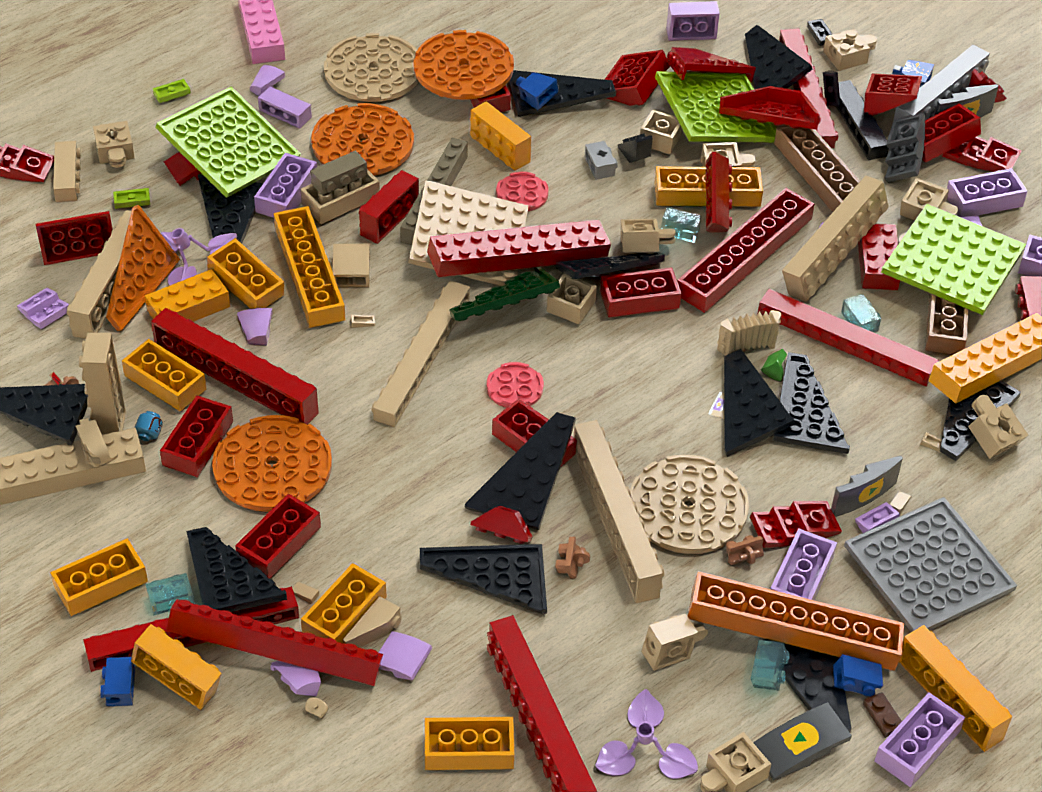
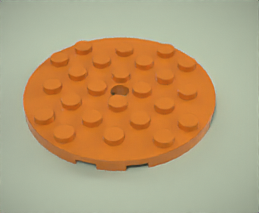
M453 30L451 34L444 35V33L435 35L418 48L414 59V73L422 86L440 97L460 100L477 99L494 94L510 81L514 70V58L509 52L508 46L498 38L480 31L467 33L466 30Z
M357 103L358 106L348 107L345 105L334 109L335 112L329 115L325 114L320 118L312 131V149L316 158L322 164H326L356 150L367 162V169L374 176L389 172L403 164L412 153L414 147V132L409 121L405 117L402 118L398 115V112L394 109L372 103Z
M284 415L256 417L250 419L249 423L235 426L226 433L227 436L223 441L218 443L212 460L214 479L220 491L237 505L262 512H270L288 493L304 503L309 501L325 486L332 469L331 449L328 441L322 437L321 432L311 424L307 425L300 422L298 418ZM269 461H277L273 466L268 464Z

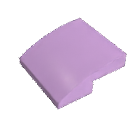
M45 288L17 305V308L34 325L42 329L67 314L69 304L60 300L55 291Z
M886 502L855 518V522L862 533H865L898 518L900 513Z
M392 631L378 652L383 654L380 670L392 671L397 678L413 680L432 650V646L412 636Z

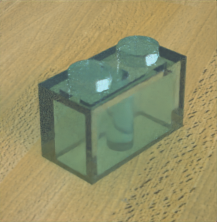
M667 207L662 218L661 229H674L676 231L675 238L695 243L700 230L701 215Z
M863 294L843 300L841 313L848 322L871 332L879 331L881 316Z
M186 573L145 584L153 616L170 611L176 599L188 600L194 604L193 592Z
M758 640L751 675L754 688L780 691V685L784 684L785 681L784 665L788 664L789 651L786 650L784 643Z

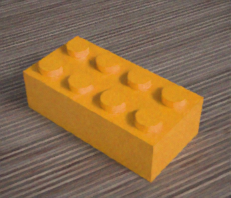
M487 101L471 109L470 136L474 140H477L484 148H487L514 171L530 163L531 136Z
M236 238L207 256V270L213 269L223 285L250 309L266 308L284 295V281Z
M213 269L145 295L147 311L152 319L164 308H168L194 322L230 307L229 292Z
M147 339L122 360L125 377L178 411H182L194 400L196 395L199 396L207 389L203 372L150 339Z
M128 538L50 572L54 588L70 616L148 582L146 568Z
M352 563L301 618L302 632L313 633L321 638H332L337 642L343 643L345 636L380 596L384 599L387 597L386 582Z
M150 624L134 644L131 662L198 709L202 710L216 693L222 675L219 669L213 664L206 663L196 652L186 649L179 640L170 638L163 629Z
M513 717L425 718V770L514 769Z

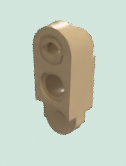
M88 418L79 420L80 425H77L76 428L87 460H90L93 467L111 462L106 443L96 421H89Z

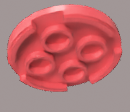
M513 172L504 179L499 180L496 187V196L500 199L528 205V211H533L540 208L547 201L548 185L533 173Z
M508 362L501 364V367L490 372L487 378L489 397L496 404L505 408L518 398L531 406L543 394L544 381L542 375L525 363Z

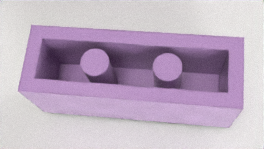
M269 87L258 97L260 111L299 129L312 118L311 104L273 87Z

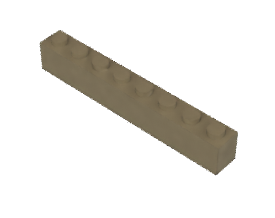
M451 138L427 181L452 186L468 157V142ZM424 187L400 227L401 243L412 245Z

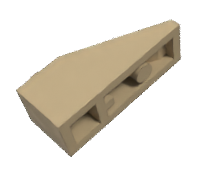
M379 596L345 636L343 643L354 644L361 648L388 635L393 628H397L401 623L400 607Z

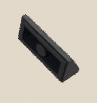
M832 70L823 72V83L827 105L840 106L838 72Z

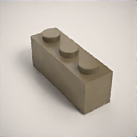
M355 150L310 170L311 184L321 195H325L367 176V162Z

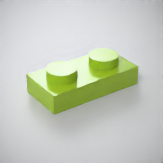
M184 79L153 88V94L159 103L191 94L190 87Z
M149 188L113 192L115 209L134 207L136 205H151Z

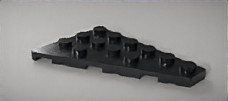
M542 544L420 548L421 570L535 612L547 614Z

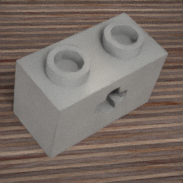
M605 141L586 144L584 158L595 180L615 176V170L618 167L617 160L613 158L611 148L607 146Z

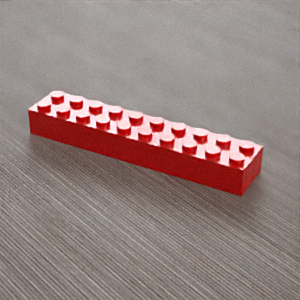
M785 188L677 280L681 291V299L705 313L812 220L815 204Z
M600 220L430 236L427 253L437 277L551 266L556 265L558 261L608 257L611 242Z
M164 308L151 320L154 342L204 374L280 415L298 418L300 422L307 425L319 414L317 388L313 384L299 379L296 375L284 371L281 367L269 363L266 359L254 355L251 351L239 347L236 343L224 339L221 335L209 331L206 327H201L192 320L186 319L168 308Z
M514 615L489 622V632H487L489 644H487L488 653L495 659L496 671L498 673L501 672L503 676L502 682L505 690L509 689L511 703L519 711L520 723L522 725L525 724L527 728L526 735L529 742L534 743V752L536 758L543 763L544 775L546 778H550L552 782V792H597Z

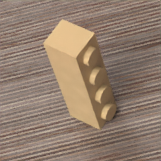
M76 141L55 142L53 190L56 202L77 201V195L81 193L80 183H78V181H81L80 171H78L81 170V161L78 159L81 158V149L77 148Z

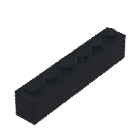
M850 80L839 82L840 106H836L866 158L874 160L887 157L889 148L886 143L888 139L884 136L883 130L879 128L876 119L868 114V112H864L865 103L858 94L856 87Z

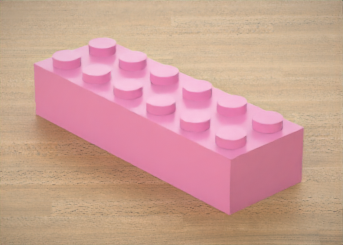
M238 0L252 63L258 64L285 60L284 42L273 0Z

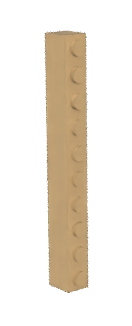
M450 280L447 286L442 288L441 296L435 300L432 311L427 313L426 321L424 324L421 323L418 334L412 338L411 346L405 350L402 361L397 363L394 374L389 376L387 386L382 388L379 399L374 401L371 409L374 421L392 427L397 425L457 322L450 316L449 309L470 300V286Z

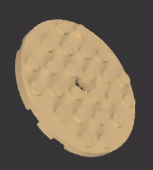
M367 33L364 37L357 38L352 36L337 43L327 53V58L324 61V75L328 84L336 92L348 99L364 102L392 100L410 92L419 83L414 73V59L417 49L406 40L393 35L385 37L379 36V33Z
M674 455L668 456L666 460L660 462L654 461L643 468V472L638 477H635L630 488V498L632 502L636 503L638 517H642L645 533L648 532L651 542L673 552L701 554L726 546L727 542L733 541L741 533L748 517V495L745 487H742L739 483L738 477L728 468L724 469L717 465L716 461L701 456ZM690 501L693 505L687 507L684 502Z

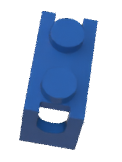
M843 654L833 665L834 687L860 693L864 696L875 695L876 688L881 689L883 687L881 664Z
M132 657L107 658L106 667L102 668V678L105 680V685H101V698H106V706L133 705L136 668L135 664L131 662Z

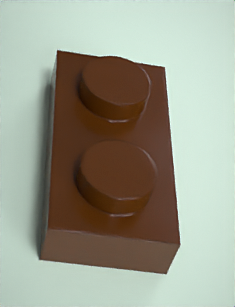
M883 692L864 699V707L885 738L888 737L902 720Z

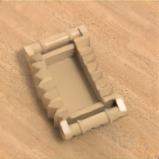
M771 310L769 315L766 311L764 315L760 311L758 315L753 312L751 317L746 314L744 319L739 316L738 320L733 317L732 322L728 318L725 319L720 325L717 350L724 355H728L739 349H742L744 352L746 348L749 351L751 346L755 350L756 345L759 349L761 345L764 349L766 345L770 349H774L779 334L781 312Z

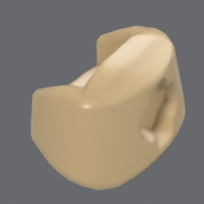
M311 697L305 704V711L323 718L328 711V706L323 700Z

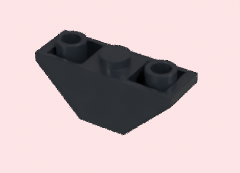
M645 133L623 139V143L618 144V148L629 163L651 157L653 138L652 135L645 136Z

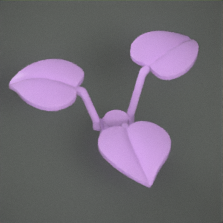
M177 228L172 232H161L175 253L180 251L184 262V267H178L169 274L168 284H175L197 274L194 266L188 267L183 252L184 249L190 246V241L204 250L210 251V254H212L234 238H237V234L229 233L216 236L209 241V247H206L191 235L188 236L182 228Z
M647 689L635 697L628 709L629 723L636 727L637 734L631 748L628 750L627 745L621 741H610L602 747L595 764L596 768L604 774L611 776L625 775L635 766L636 761L631 753L635 750L637 744L640 742L647 745L653 742L659 753L663 755L659 760V768L666 777L681 779L698 771L697 761L687 747L682 744L671 743L665 752L658 743L657 738L654 737V727L662 722L664 710L662 705Z

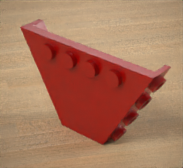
M672 47L671 51L667 54L668 64L681 80H684L686 71L691 70L746 74L750 83H752L756 67L696 48Z
M768 86L720 97L719 113L737 116L743 120L755 119L760 123L772 122L778 126L784 124L789 125L791 128L802 127L814 130L818 129V124L821 122V115L802 91Z

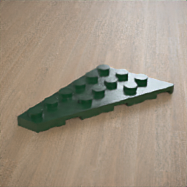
M534 267L532 272H522L505 281L504 286H495L475 296V301H465L449 309L450 316L455 321H465L469 316H481L486 313L485 311L500 310L504 305H515L523 299H535L539 294L543 293L551 294L555 292V289L560 288V284L557 279L541 267Z

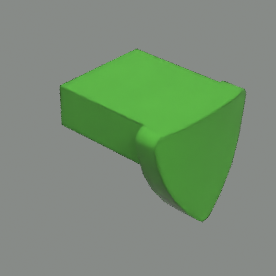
M781 349L769 355L761 371L768 377L781 381L783 378L782 363L787 353Z

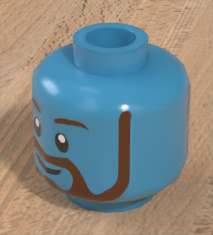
M146 411V413L139 415L134 427L137 430L139 439L149 441L150 439L158 438L163 426V421L160 419L159 414Z

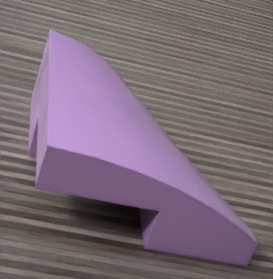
M263 65L251 84L250 91L260 96L266 89L273 87L274 84L285 78V72L270 65Z
M255 308L237 313V318L240 320L248 344L267 346L273 314L272 308Z
M282 661L271 663V670H278L282 674L281 680L288 684L295 694L317 696L321 684L318 671Z

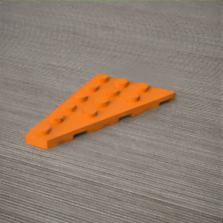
M139 205L134 206L131 211L106 318L116 331L123 330L146 302L145 295L154 292L180 260Z

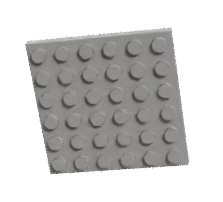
M944 497L845 541L844 547L910 632H913L922 625L930 631L1016 590L1017 587L1016 583Z

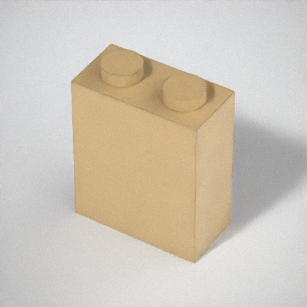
M370 243L333 244L332 272L338 287H370Z

